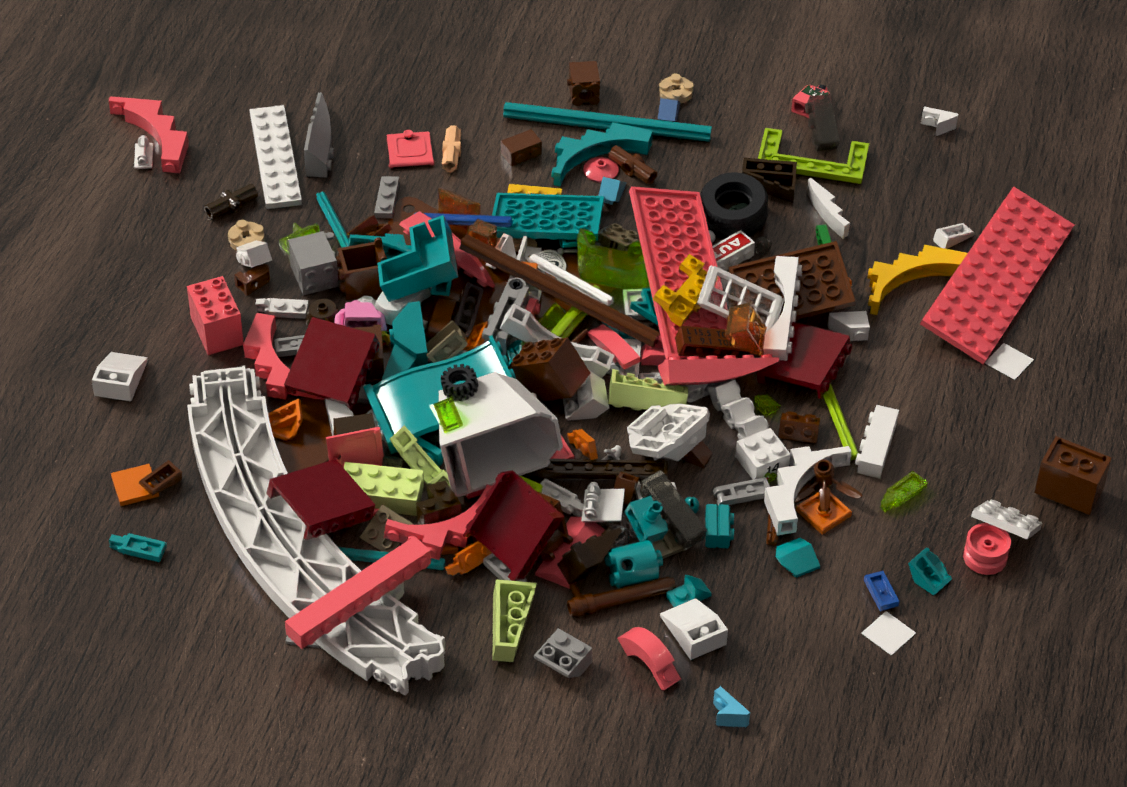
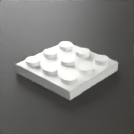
M987 500L973 509L971 515L973 518L1025 539H1029L1037 533L1042 526V522H1039L1037 517L1022 515L1018 509L1008 507V509L1002 507L1001 503L995 500Z

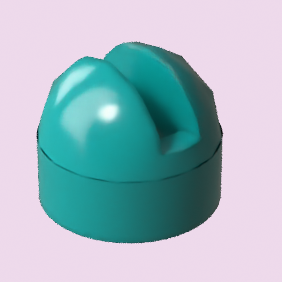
M687 497L683 503L684 511L688 514L698 512V499Z

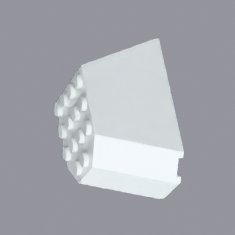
M497 372L477 378L478 391L474 392L473 397L469 395L467 400L465 397L462 398V401H459L458 398H456V401H453L452 398L448 399L444 395L443 390L439 391L440 447L450 488L457 498L484 489L486 485H494L496 477L501 472L513 470L521 476L547 467L550 464L549 459L553 454L563 448L557 417L517 379Z

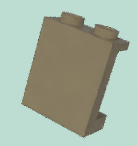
M451 321L426 343L429 350L426 354L433 363L455 357L468 345L465 333L454 321Z

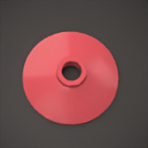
M595 157L585 163L583 172L591 181L602 183L603 177L615 179L619 168L617 163L609 158Z

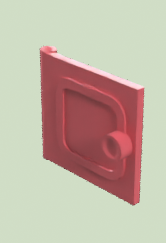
M405 130L401 134H387L390 169L403 166L434 165L429 132L413 133L412 130Z
M380 427L326 437L329 461L336 459L343 468L345 462L385 466Z

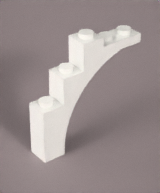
M809 446L790 449V466L778 468V486L765 488L764 503L771 516L777 535L795 533L797 531L798 518L794 508V501L801 488L815 476L814 466L816 463L825 459L831 462L834 468L850 465L851 449L849 446L812 452Z

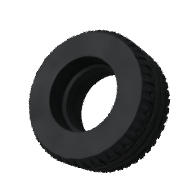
M737 172L725 173L714 177L702 188L700 196L708 230L713 231L715 236L726 239L741 230L750 237L757 233L766 223L768 217L767 191L752 176ZM729 202H744L748 205L739 210H728L721 207Z

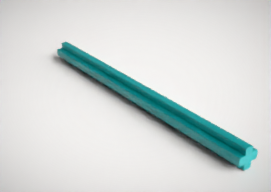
M505 102L503 112L504 118L605 130L607 128L610 129L612 122L652 130L655 136L706 142L711 140L712 126Z

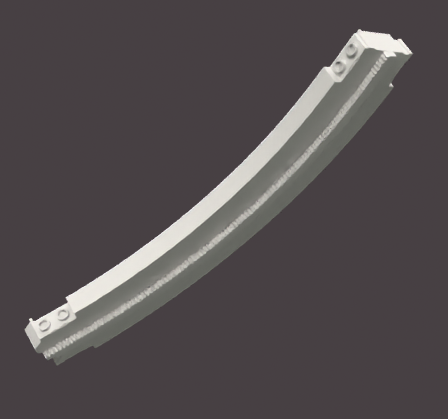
M244 365L236 368L201 372V376L192 375L193 383L189 384L190 394L194 395V398H191V404L187 405L190 431L197 465L212 508L227 538L251 575L288 618H291L361 572V570L335 545L327 534L305 540L303 537L307 526L283 497L278 496L270 499L266 494L271 478L288 473L274 440L265 396L261 397V391L256 390V388H260L259 376L255 377L254 369H245ZM389 593L384 594L379 600L372 602L361 612H357L346 622L339 624L331 632L324 634L315 641L331 656L366 681L373 675L376 680L387 683L391 689L404 695L409 692L408 680L411 677H415V680L421 677L430 680L432 673L440 672L444 667L445 637L433 634L423 625H418V614Z

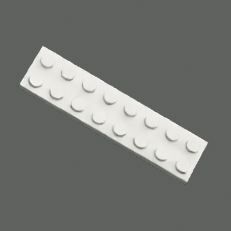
M284 105L249 109L266 209L302 205Z

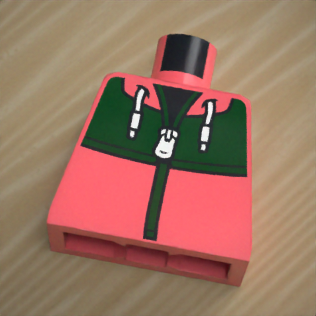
M822 84L818 87L812 85L804 87L793 97L791 112L822 122L829 105L830 93L827 87Z

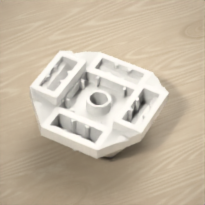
M669 404L663 407L660 405L651 406L627 427L630 448L633 454L650 456L655 461L659 458L679 461L706 437V427L710 417L709 410L706 407L686 404Z

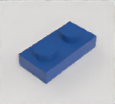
M884 571L864 576V582L879 611L899 606V599Z

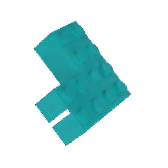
M444 215L428 220L435 235L434 237L431 236L425 222L409 227L412 250L377 263L380 287L388 302L458 277L452 231Z

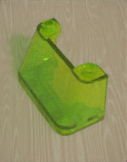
M580 228L577 236L578 273L583 281L625 290L649 287L640 241L632 242L627 252L594 245L596 239L594 233Z

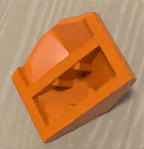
M296 399L268 413L272 433L275 438L287 441L296 436L303 421L300 399Z

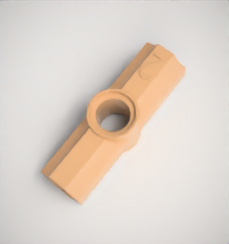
M453 125L446 129L445 141H443L442 169L446 170V172L457 170L458 158L461 156V129Z

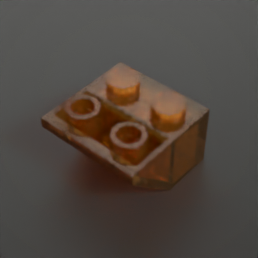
M438 189V213L480 215V203L451 190ZM459 225L467 229L471 227L467 225Z

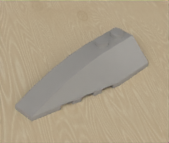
M318 92L304 147L305 170L308 177L327 178L328 170L332 169V160L330 159L334 158V148H332L331 124L327 104L323 94Z

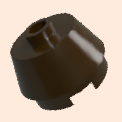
M329 299L316 300L309 307L305 320L306 325L309 326L312 317L334 323L335 315L340 310Z

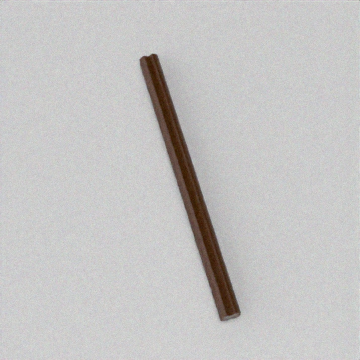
M468 234L460 242L459 249L516 278L523 279L525 283L653 348L660 339L659 331Z

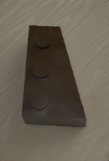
M743 158L742 173L758 180L766 189L767 194L793 203L797 162Z

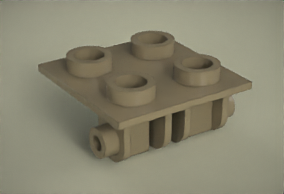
M614 223L600 229L599 237L596 241L601 242L602 246L609 249L612 248L613 251L622 255H629L631 251L629 246L640 241L637 232L623 229L621 225Z
M381 505L360 538L380 551L391 552L400 545V542L384 538L387 520L390 519L408 525H413V523L386 506Z

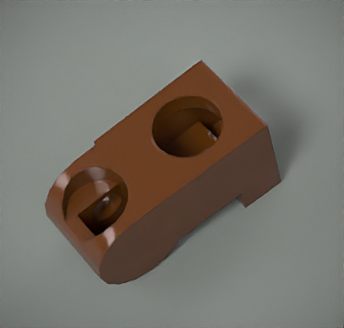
M263 263L253 267V269L244 274L239 271L234 274L235 286L248 296L270 281L269 266Z

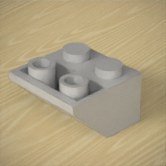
M558 628L536 652L534 658L568 678L579 677L592 663V647Z

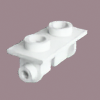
M145 135L140 136L138 143H135L134 169L152 168L153 143H149Z

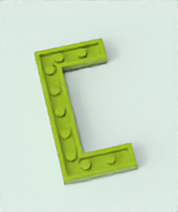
M765 128L758 159L797 162L796 174L862 183L869 143L852 141L847 164L778 154L783 130Z

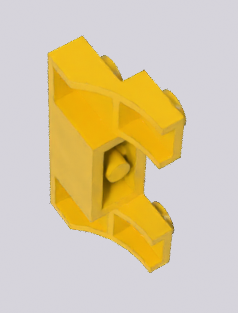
M690 254L679 267L689 278L677 292L662 285L652 299L666 311L671 322L679 327L684 324L694 311L698 312L700 309L697 301L707 275V271L703 269L705 263Z

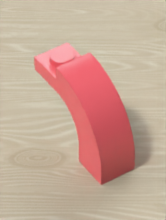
M635 627L617 638L627 656L635 655L646 663L661 690H666L681 680L672 663L675 661L673 656L660 639L649 630Z

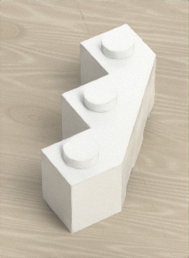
M735 380L723 381L708 387L713 406L717 411L722 410L724 413L723 419L731 429L735 428L739 432L737 437L740 440L769 428L764 416H755L753 402L749 398H741L740 387Z

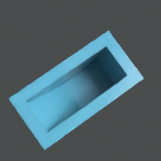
M603 177L599 196H604V203L613 205V202H619L627 182Z

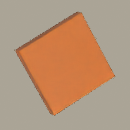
M150 464L111 473L120 506L159 497V493L152 496L139 484L141 479L152 472ZM150 482L148 483L152 488L155 487Z
M819 492L796 506V512L822 535L852 516V511L831 492L830 506L826 512L821 511Z

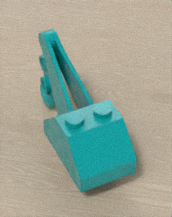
M420 301L409 302L392 321L393 329H389L391 349L393 350L381 381L405 370L428 364Z

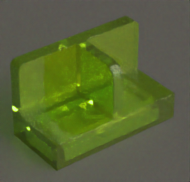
M293 223V233L279 239V245L290 255L288 240L319 232V225L315 223L301 228L297 223Z

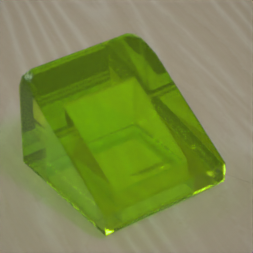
M757 395L754 397V406L765 416L781 407L769 395Z

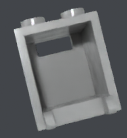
M322 231L288 240L290 266L303 295L339 287L335 251H332L328 242L334 239V233L332 232L324 233Z

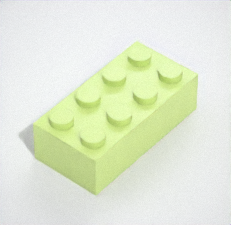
M345 462L344 469L375 503V508H380L381 505H384L397 514L417 516L416 503L421 501L424 488L423 470Z

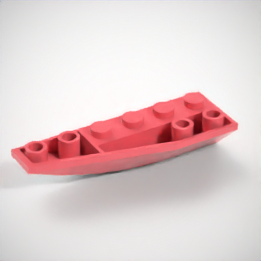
M420 211L399 224L405 229L403 232L410 236L409 227L425 222L431 236H435L428 223V220L432 218ZM452 233L457 268H463V273L471 278L476 277L478 279L476 282L486 288L488 285L494 288L495 284L480 260L459 249L461 240Z
M772 354L761 355V358H754V355H743V358H736V355L724 356V359H717V356H706V359H699V356H689L687 359L681 360L679 356L669 357V359L664 360L663 363L658 365V370L664 386L703 385L732 380L757 372L778 362L779 357H772Z

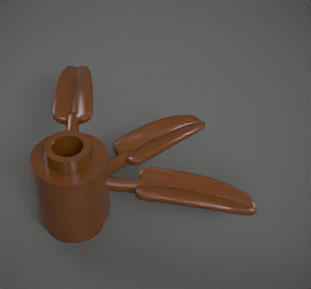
M823 459L814 466L816 481L811 485L804 486L797 494L794 503L814 493V487L817 484L822 486L819 489L820 508L823 512L829 509L830 488L828 486L833 483L836 484L838 491L849 497L860 499L863 495L844 481H837L833 464Z

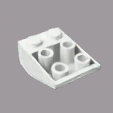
M110 352L97 366L92 378L94 396L132 401L148 357Z
M696 598L660 613V617L690 660L727 644L728 629L716 613Z

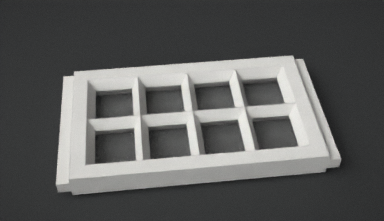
M710 265L697 304L706 310L765 336V333L778 321L785 299L723 269Z

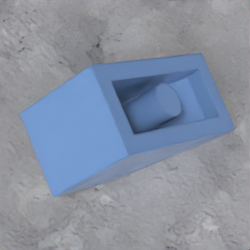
M661 98L658 119L676 122L681 103L678 100Z

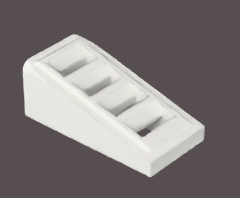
M964 223L936 229L933 241L941 248L948 249L974 236V232Z

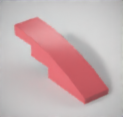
M604 324L587 332V335L596 346L613 354L614 363L618 362L624 370L640 362V356L621 336Z

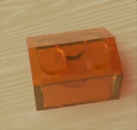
M751 302L730 307L729 316H727V329L725 330L726 339L735 348L756 355H763L767 327Z

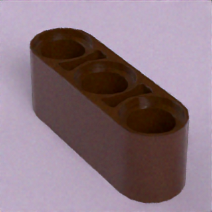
M438 298L428 328V341L447 324L454 321L458 306L457 300Z

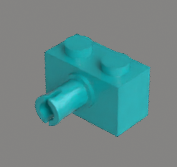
M651 496L630 502L625 510L639 542L650 540L652 543L661 540L668 531L667 523L660 515L663 506H660L661 503L659 501H653Z

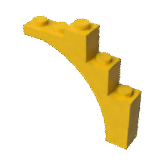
M924 245L923 252L919 251L918 256L899 253L898 260H894L893 265L874 261L873 268H869L867 279H870L869 287H872L871 293H874V295L869 296L868 306H871L870 314L877 315L880 303L884 297L893 289L908 281L929 276L952 277L967 253Z

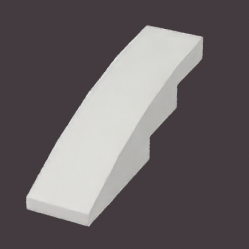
M809 178L807 194L813 206L829 227L844 239L848 236L850 222L842 217V209L835 204V196L812 178Z

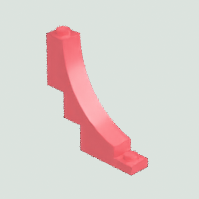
M110 96V114L125 115V122L134 124L152 135L162 149V171L180 173L189 146L188 135L185 131H175L174 116L163 115L162 102L159 100Z

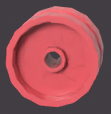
M980 523L973 526L967 534L963 554L965 564L976 573L984 575L996 574L1002 571L1007 564L1011 539L1007 531L988 523Z

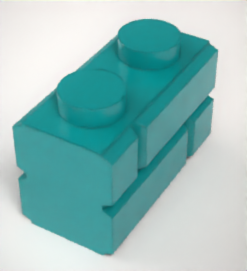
M706 505L705 546L707 548H728L730 540H734V528H730V525H734V513H730L729 505Z

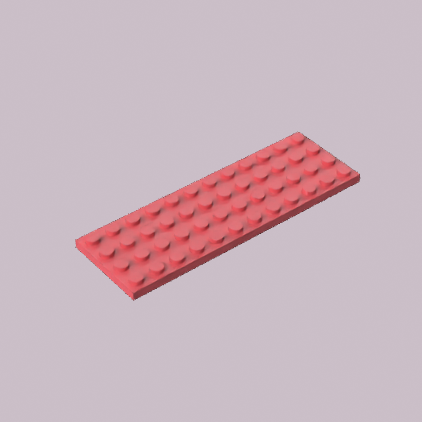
M631 186L629 193L652 298L662 285L677 292L689 278L679 269L680 264L689 254L705 263L703 269L707 272L710 265L717 267L700 192ZM717 276L718 280L714 287L723 291L720 277ZM712 291L709 302L720 307L723 295ZM653 300L665 358L667 360L669 357L679 356L675 336L680 327L671 322L666 311ZM700 307L698 312L694 311L682 325L733 330L730 320ZM679 356V357H680L681 360H683V359H687V357H689V356Z
M1013 186L930 307L920 325L981 364H984L1065 241L1074 224Z

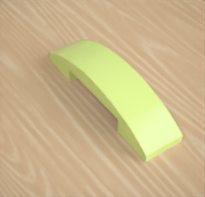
M405 425L390 438L396 450L412 469L423 470L424 482L427 485L446 481L450 487L445 470H441L418 445L417 439Z

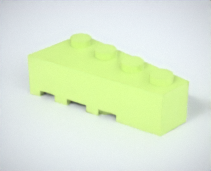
M612 369L608 404L614 407L621 408L626 406L631 407L633 410H648L651 406L656 405L663 407L669 404H687L688 387L664 386L663 382L658 384L653 378L646 377L641 380L635 377V374L627 373V376L618 374L619 370Z
M496 580L493 593V661H514L537 583Z

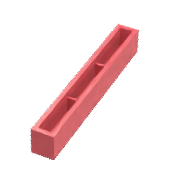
M414 536L286 620V635L301 649L313 644L318 638L328 634L333 628L346 622L351 616L361 612L366 606L379 600L381 596L394 590L399 584L409 580L420 570L426 569L431 564L430 549Z

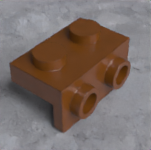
M372 215L349 231L347 236L349 238L350 234L385 237V233L390 232L392 228L389 223L378 224L375 216Z
M791 411L782 413L778 437L816 443L820 418H816L812 414L801 416Z

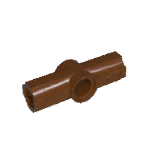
M617 145L612 147L609 152L608 158L620 165L626 175H635L649 185L655 181L658 172L646 165L639 154L631 155Z

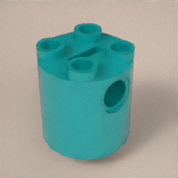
M650 540L611 548L604 557L606 566L610 567L611 586L616 585L617 588L658 579L659 566H663L660 550L655 551ZM622 563L625 564L626 570L622 568Z

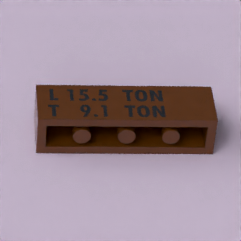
M680 326L675 336L679 356H699L706 358V356H717V359H724V356L736 355V358H743V355H753L756 351L752 332Z

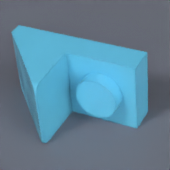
M721 686L716 689L713 701L715 707L719 710L716 725L747 727L749 725L750 712Z

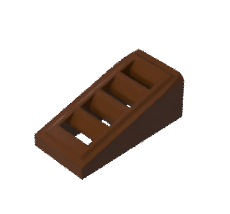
M168 460L141 479L139 484L153 496L181 481L182 471ZM150 482L155 487L152 488L148 483Z

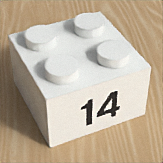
M771 428L737 441L735 457L753 480L774 476L778 473V468L789 467L791 454Z

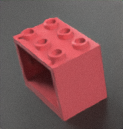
M223 276L187 286L190 316L207 355L242 346L244 341L241 314Z

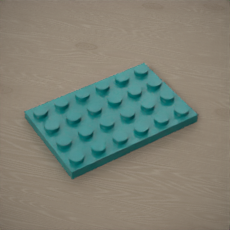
M497 193L492 216H511L513 224L511 227L489 226V237L501 238L504 233L515 239L527 236V238L598 240L604 196Z

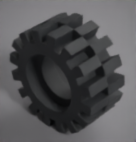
M457 364L453 365V369L448 367V372L444 371L443 375H441L444 395L448 399L452 398L453 401H456V398L462 401L464 397L467 400L469 395L473 397L474 392L478 391L477 388L479 386L474 369H470L469 365L464 367V364H460V367H457ZM458 381H465L462 384H454Z

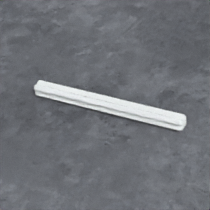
M536 254L529 257V263H537V268L608 306L613 304L612 296Z

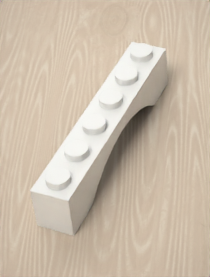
M776 256L774 267L775 283L784 295L785 304L778 321L765 333L763 351L764 355L772 354V357H779V360L787 361L788 353L792 352L790 338L794 337L792 322H796L794 307L798 306L796 291H800L798 276H802V265H799L798 257Z
M513 304L507 311L500 326L501 330L526 343L561 338L543 327L531 312L516 304ZM571 342L588 370L603 378L610 369L614 355L597 346H586Z

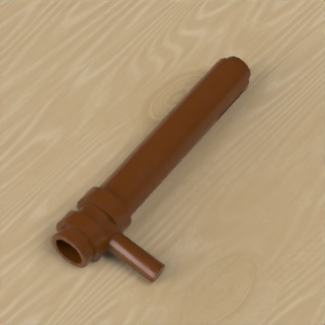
M667 576L594 595L591 593L582 595L578 585L572 583L569 587L574 597L567 601V608L571 617H581L584 613L589 615L596 613V610L665 594L675 589L676 584L673 577Z

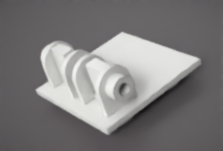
M591 482L587 489H585L581 522H621L625 489H600L598 483Z

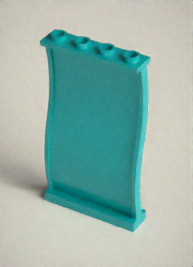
M491 335L489 336V341L461 355L405 370L373 386L371 384L363 386L391 454L398 451L390 441V438L404 425L415 438L439 429V391L443 390L441 375H443L444 371L448 372V367L453 369V365L456 364L457 367H460V364H464V367L469 365L470 369L473 368L476 372L477 378L497 372L516 379L513 369H508L507 367L509 362L506 355L502 356L501 354L503 350L499 341L495 342ZM458 381V382H456V383H454V384H461V383H464L465 381Z

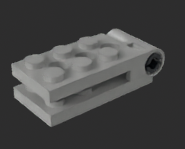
M512 278L507 282L499 302H496L494 305L493 315L489 316L488 327L484 328L482 333L484 343L489 341V336L491 335L495 342H500L503 350L501 354L502 356L506 355L508 360L507 349L518 338L501 330L500 326L505 314L513 304L523 309L528 304L529 287H526L525 281L521 278Z

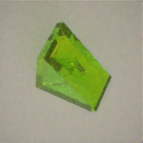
M452 397L429 405L444 433L463 426Z

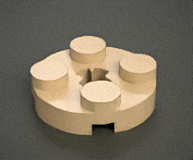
M672 74L671 77L665 78L659 84L660 97L685 103L692 98L694 85L679 74Z
M246 220L237 221L236 225L232 226L228 232V240L231 247L237 251L236 247L256 240L264 242L263 226L254 222H247Z

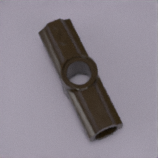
M252 183L234 192L226 190L221 194L220 199L205 205L204 210L210 220L228 211L236 213L242 208L243 204L257 198L258 192Z

